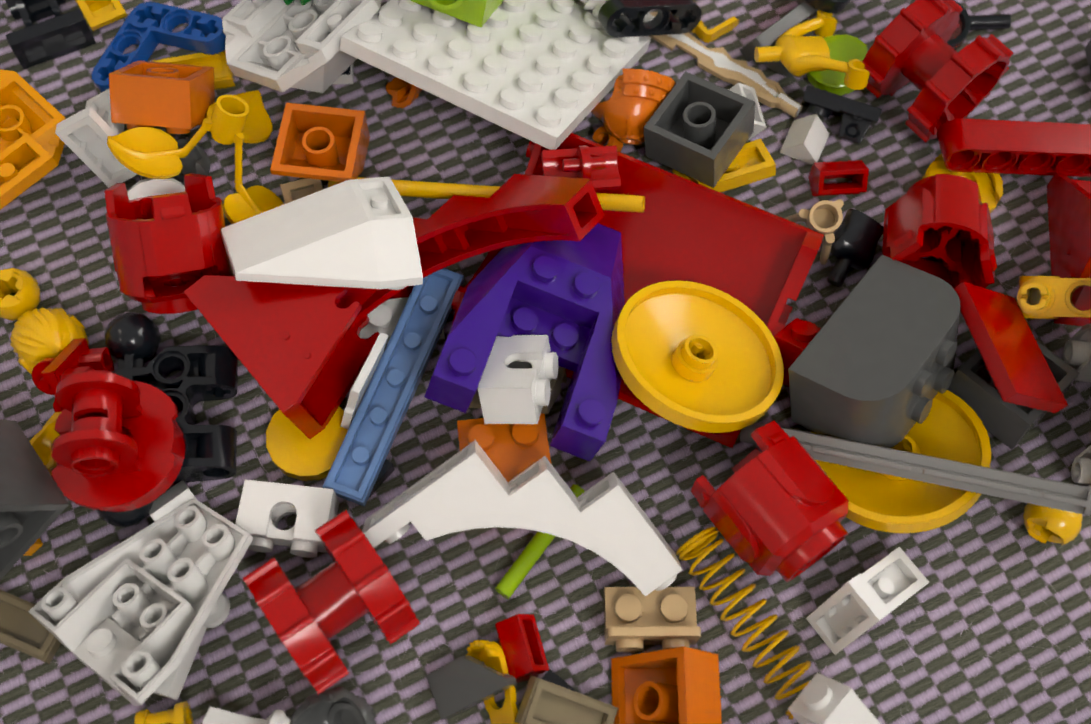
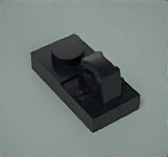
M807 85L801 102L803 106L808 107L807 114H817L820 119L828 120L829 115L835 117L837 115L842 116L838 138L858 145L862 142L869 127L876 125L882 111L880 108Z

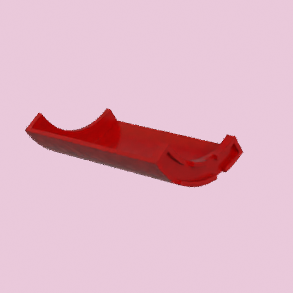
M571 133L557 149H572L583 145L588 147H600L603 145ZM532 141L529 142L526 157L530 158L525 175L543 176L541 152L549 149ZM617 151L618 170L622 186L618 190L595 192L645 196L643 213L603 210L605 216L598 222V224L621 232L625 304L636 292L658 282H696L721 290L742 302L764 322L773 337L786 326L793 306L786 304L787 299L797 300L818 253L824 234ZM502 248L489 251L468 284L457 289L451 304V308L456 310L454 319L468 285ZM566 369L567 377L572 378L574 371ZM621 379L619 400L661 417L644 405L628 388L624 380ZM688 429L732 449L741 431L740 429L725 433H708Z

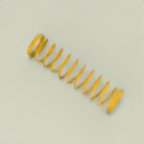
M708 527L682 544L676 551V555L683 561L698 557L690 566V575H700L710 571L702 579L699 585L700 590H710L722 585L711 597L710 605H721L734 599L720 616L722 621H729L747 613L733 627L731 631L732 636H740L760 627L743 644V652L753 651L772 642L756 657L752 665L753 667L759 668L786 656L769 671L764 678V683H773L798 671L776 692L774 699L781 700L803 690L810 681L783 693L811 666L809 661L770 678L799 651L800 646H793L758 663L788 635L789 630H783L747 648L760 633L777 619V614H773L746 629L736 632L748 618L766 604L767 599H762L737 613L725 617L742 598L756 587V584L752 583L742 590L714 602L726 587L745 572V569L741 568L728 577L703 587L707 580L730 561L735 554L731 553L718 562L693 572L694 568L704 557L724 542V539L721 538L706 547L719 535L716 527ZM787 709L786 715H789L788 719L792 720L794 717Z

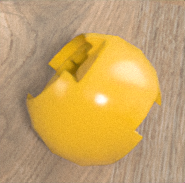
M17 268L0 270V318L11 321L18 320L22 313L32 311L39 305L41 297L38 282L31 274Z
M1029 503L1025 505L1023 514L1024 525L1029 535L1044 544L1047 541L1061 543V545L1067 544L1074 540L1081 531L1082 514Z

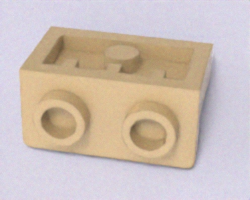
M605 587V645H616V651L640 652L644 650V645H662V650L682 646L690 648V645H696L701 638V627L697 626L695 587H667L661 591L654 590L647 596H644L637 587Z

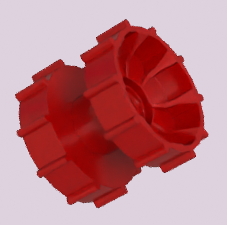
M916 0L907 8H902L900 14L889 23L880 35L874 38L875 42L862 61L865 65L864 69L870 73L866 88L877 99L882 95L893 96L896 91L909 82L921 91L913 104L907 109L909 113L905 125L925 143L930 139L937 138V130L942 124L953 119L966 118L988 97L1004 73L1009 70L1010 58L1014 55L993 34L988 38L978 35L973 42L959 52L950 46L947 42L954 31L960 26L958 23L959 14L963 11V8L954 0Z
M346 510L315 530L334 562L296 588L275 557L243 577L256 603L318 695L349 674L347 667L329 641L336 634L368 613L386 641L391 645L421 624L387 566Z

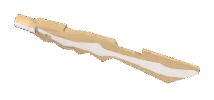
M658 11L650 12V19L643 22H649L654 19ZM690 32L685 34L649 36L672 51L676 46L697 59V66L724 82L733 85L739 82L753 87L758 101L770 108L780 109L793 118H796L803 108L802 104L785 94L778 82L767 79L760 69L748 66L746 60L733 59L723 47L707 48Z

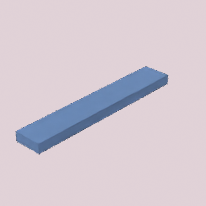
M443 268L424 277L423 285H414L322 488L334 489L336 496L365 507L451 313L453 297L457 289L463 286L464 275Z

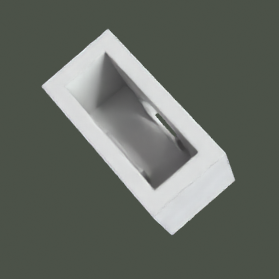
M548 335L496 337L477 388L485 424H538L543 406H548L550 402L551 379H556L558 376V356L556 352H550Z
M245 479L235 524L252 536L253 541L248 548L249 550L268 553L272 552L274 545L291 547L290 553L294 555L316 557L318 552H328L315 530L337 516L340 502L334 489ZM289 514L297 515L295 525L288 530L277 529L279 521L284 516Z

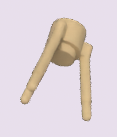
M837 199L835 202L822 200L814 204L810 210L801 209L798 213L784 218L794 223L805 222L807 228L824 234L819 260L822 265H825L828 261L832 243L835 241L834 232L842 223L843 214L841 208L844 202L841 199Z

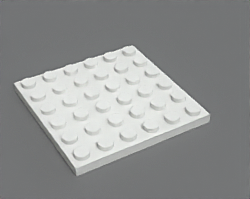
M390 0L380 7V10L368 22L356 25L343 34L339 50L549 150H556L614 87L618 76L623 75V68H632L645 54L651 37H612L600 24L598 17L595 18L593 16V10H585L583 6L574 3L573 0H504L482 27L475 26L410 0Z

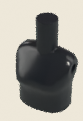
M847 210L841 225L834 232L835 241L832 243L830 252L837 258V261L827 278V282L834 286L842 287L851 268L863 270L870 266L876 246L883 234L884 227L880 223L858 210Z

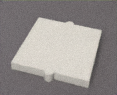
M380 332L350 391L340 427L349 429L384 353L389 335Z

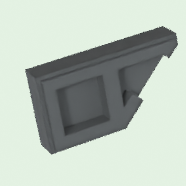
M470 655L461 656L426 675L441 720L450 719L517 684L514 676L496 671L486 666L485 662Z

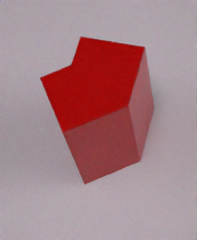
M862 160L813 163L808 175L812 197L867 192L869 168ZM852 178L853 183L824 184V179Z
M516 614L495 624L499 645L503 650L508 672L515 677L517 683L529 680L530 676L538 677L539 674L549 671L534 614Z

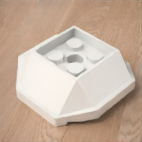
M241 0L222 18L223 32L226 35L225 52L227 65L234 76L280 92H284L289 88L324 93L357 59L339 50L341 36L354 26L368 22L380 10L382 0H311L305 5H302L300 0H295L289 5H286L284 0Z

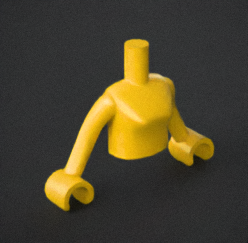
M821 10L817 11L816 18L797 24L784 32L777 39L775 46L755 47L754 50L756 63L780 61L796 77H801L808 72L833 70L845 73L844 85L853 90H863L868 83L870 75L869 71L864 69V63L859 59H852L849 62L830 59L829 47L823 37L834 35L837 20L833 17V13H826ZM811 31H814V33H815L816 35H818V36H803V35H805V34H807V33H809V32H811Z

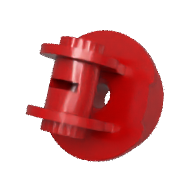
M102 370L72 375L59 382L56 388V401L64 410L57 417L54 427L60 436L52 443L51 455L53 460L57 462V466L51 471V476L63 495L73 503L85 508L108 512H125L148 505L166 492L177 478L185 457L184 436L181 428L175 421L178 417L177 406L171 398L150 384L132 381L113 372Z

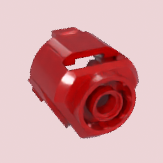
M193 173L185 174V192L147 196L133 200L128 198L125 183H116L104 190L107 210L105 215L120 292L134 301L141 302L142 309L147 312L175 314L197 310L196 306L183 291L204 275L232 276L231 264L221 237V228L225 227L222 200L215 195L212 176Z
M936 174L923 178L913 184L906 194L885 209L882 255L937 276L949 283L953 288L963 281L983 288L995 283L997 262L994 252L991 215L988 204L982 203L978 184L967 178L950 174ZM934 256L942 258L943 262H934L922 259V257Z
M772 421L755 429L750 434L761 451L755 448L732 468L734 474L717 490L702 475L695 480L690 491L699 502V506L704 509V513L743 561L750 565L757 575L771 576L778 572L787 583L810 568L848 536L849 533L840 522L848 514L849 500L795 436L790 437L775 421Z

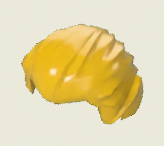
M42 307L22 313V316L14 323L10 337V345L14 348L13 352L18 353L19 359L17 362L31 375L37 363L48 357L56 358L73 339L86 338L88 346L89 341L83 324L74 315L67 314L63 308L46 309Z

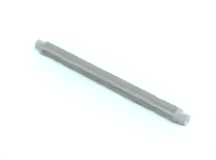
M761 423L760 426L752 424L741 429L740 441L756 444L750 434L755 429L766 424ZM781 427L790 437L795 436L814 460L1087 516L1091 515L1090 487Z

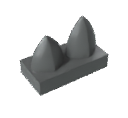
M803 1L741 48L740 52L749 62L754 58L755 47L775 46L777 39L784 32L797 24L808 21L807 17L817 11V9ZM811 31L803 36H814V32ZM780 61L763 62L776 73L787 77L792 76Z

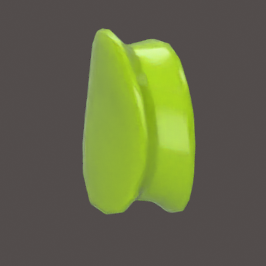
M848 34L824 38L829 47L830 59L849 62L852 59L863 61L868 52L865 43ZM826 70L808 72L806 74L808 81L815 88L840 96L855 91L844 85L845 73Z

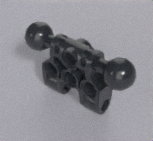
M129 312L118 315L108 324L104 335L105 345L109 349L110 355L118 361V369L112 372L132 381L144 382L157 387L171 398L177 409L182 410L175 421L178 423L184 436L185 457L182 468L173 483H179L182 480L184 482L220 480L236 475L237 430L226 425H196L197 420L193 407L198 402L224 400L237 395L238 358L227 346L166 347L144 367V364L157 353L160 344L159 328L153 320L141 313ZM173 371H184L176 379H166ZM153 502L141 508L125 512L96 511L105 522L113 526L127 528L139 524L149 515L148 512L151 510Z

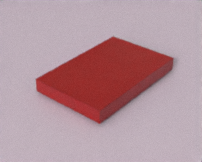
M964 281L956 286L954 290L959 296L961 314L1002 401L1052 413H1057L1069 406L1015 298Z

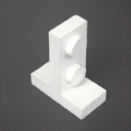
M110 89L87 100L86 107L82 111L57 123L55 134L108 188L138 175L121 164L107 145V137L116 136L124 132L125 126L122 123H111Z
M899 546L864 573H859L848 581L806 619L834 655H836L926 586L929 581Z

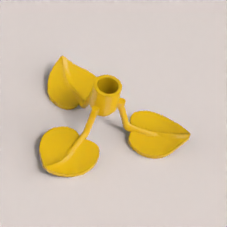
M259 90L236 95L226 94L219 96L216 102L207 109L206 118L203 119L202 126L181 149H178L177 141L170 134L154 127L132 128L116 136L107 137L109 149L126 168L147 178L168 179L181 173L183 166L179 158L187 157L207 131H210L212 138L220 144L231 145L235 143V190L237 193L228 195L223 203V212L228 221L234 224L284 205L282 200L271 190L259 185L251 186L246 190L242 182L243 142L250 144L264 142L272 133V122L263 105Z

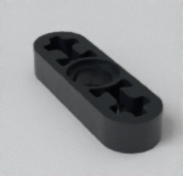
M608 0L603 4L598 14L600 24L610 36L615 38L685 34L693 30L699 24L702 17L701 8L694 0ZM658 9L654 19L649 22H643L645 15L649 11Z

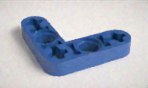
M156 2L141 3L130 12L92 71V80L102 93L109 89V73L135 61H148L159 43L204 54L214 55L225 50L226 35L223 32L222 18ZM188 23V26L182 31L172 33L173 29L178 25ZM139 44L133 52L123 54L126 48Z

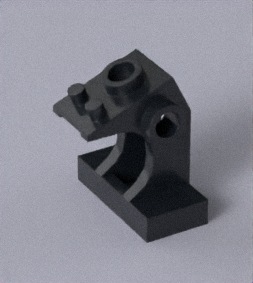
M5 0L15 21L22 19L25 25L23 29L6 34L8 43L24 70L96 44L81 9L63 14L60 5L66 3L65 0ZM53 15L55 16L54 18L34 24V22Z

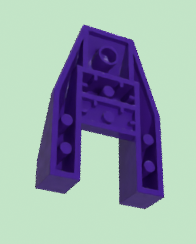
M597 223L581 241H539L503 247L468 285L424 397L466 413L476 393L497 336L548 335L550 352L557 353L559 366L574 371L549 446L590 462L606 441L617 405L622 379L613 358L611 343L615 322L625 305L621 232Z

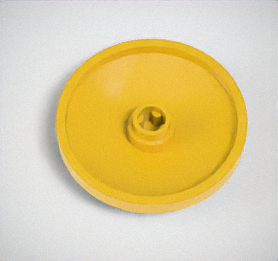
M690 281L658 282L642 288L629 298L615 322L611 340L612 353L622 379L644 405L677 425L708 433L737 431L752 425L762 418L780 393L784 378V366L775 338L764 322L751 309L721 290Z
M949 390L943 394L938 392L932 400V407L925 421L921 424L916 422L905 438L892 447V449L990 468L991 463L990 439L982 420L964 400ZM815 460L849 500L846 518L878 531L917 533L939 528L966 513L981 496L980 493Z

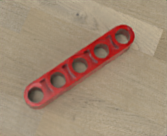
M959 118L945 122L938 128L936 133L945 167L950 171L1047 176L1063 173L1066 176L1091 177V124Z

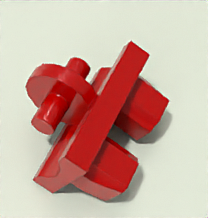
M583 145L572 149L543 150L541 152L543 176L591 179L595 191L618 190L622 186L617 162V145L600 147Z
M86 338L73 339L56 358L48 357L37 363L32 370V380L40 391L55 396L53 403L55 413L62 412L64 408L56 401V388L60 381L69 376L87 371L102 370L112 372L114 371V365L107 347L89 349Z

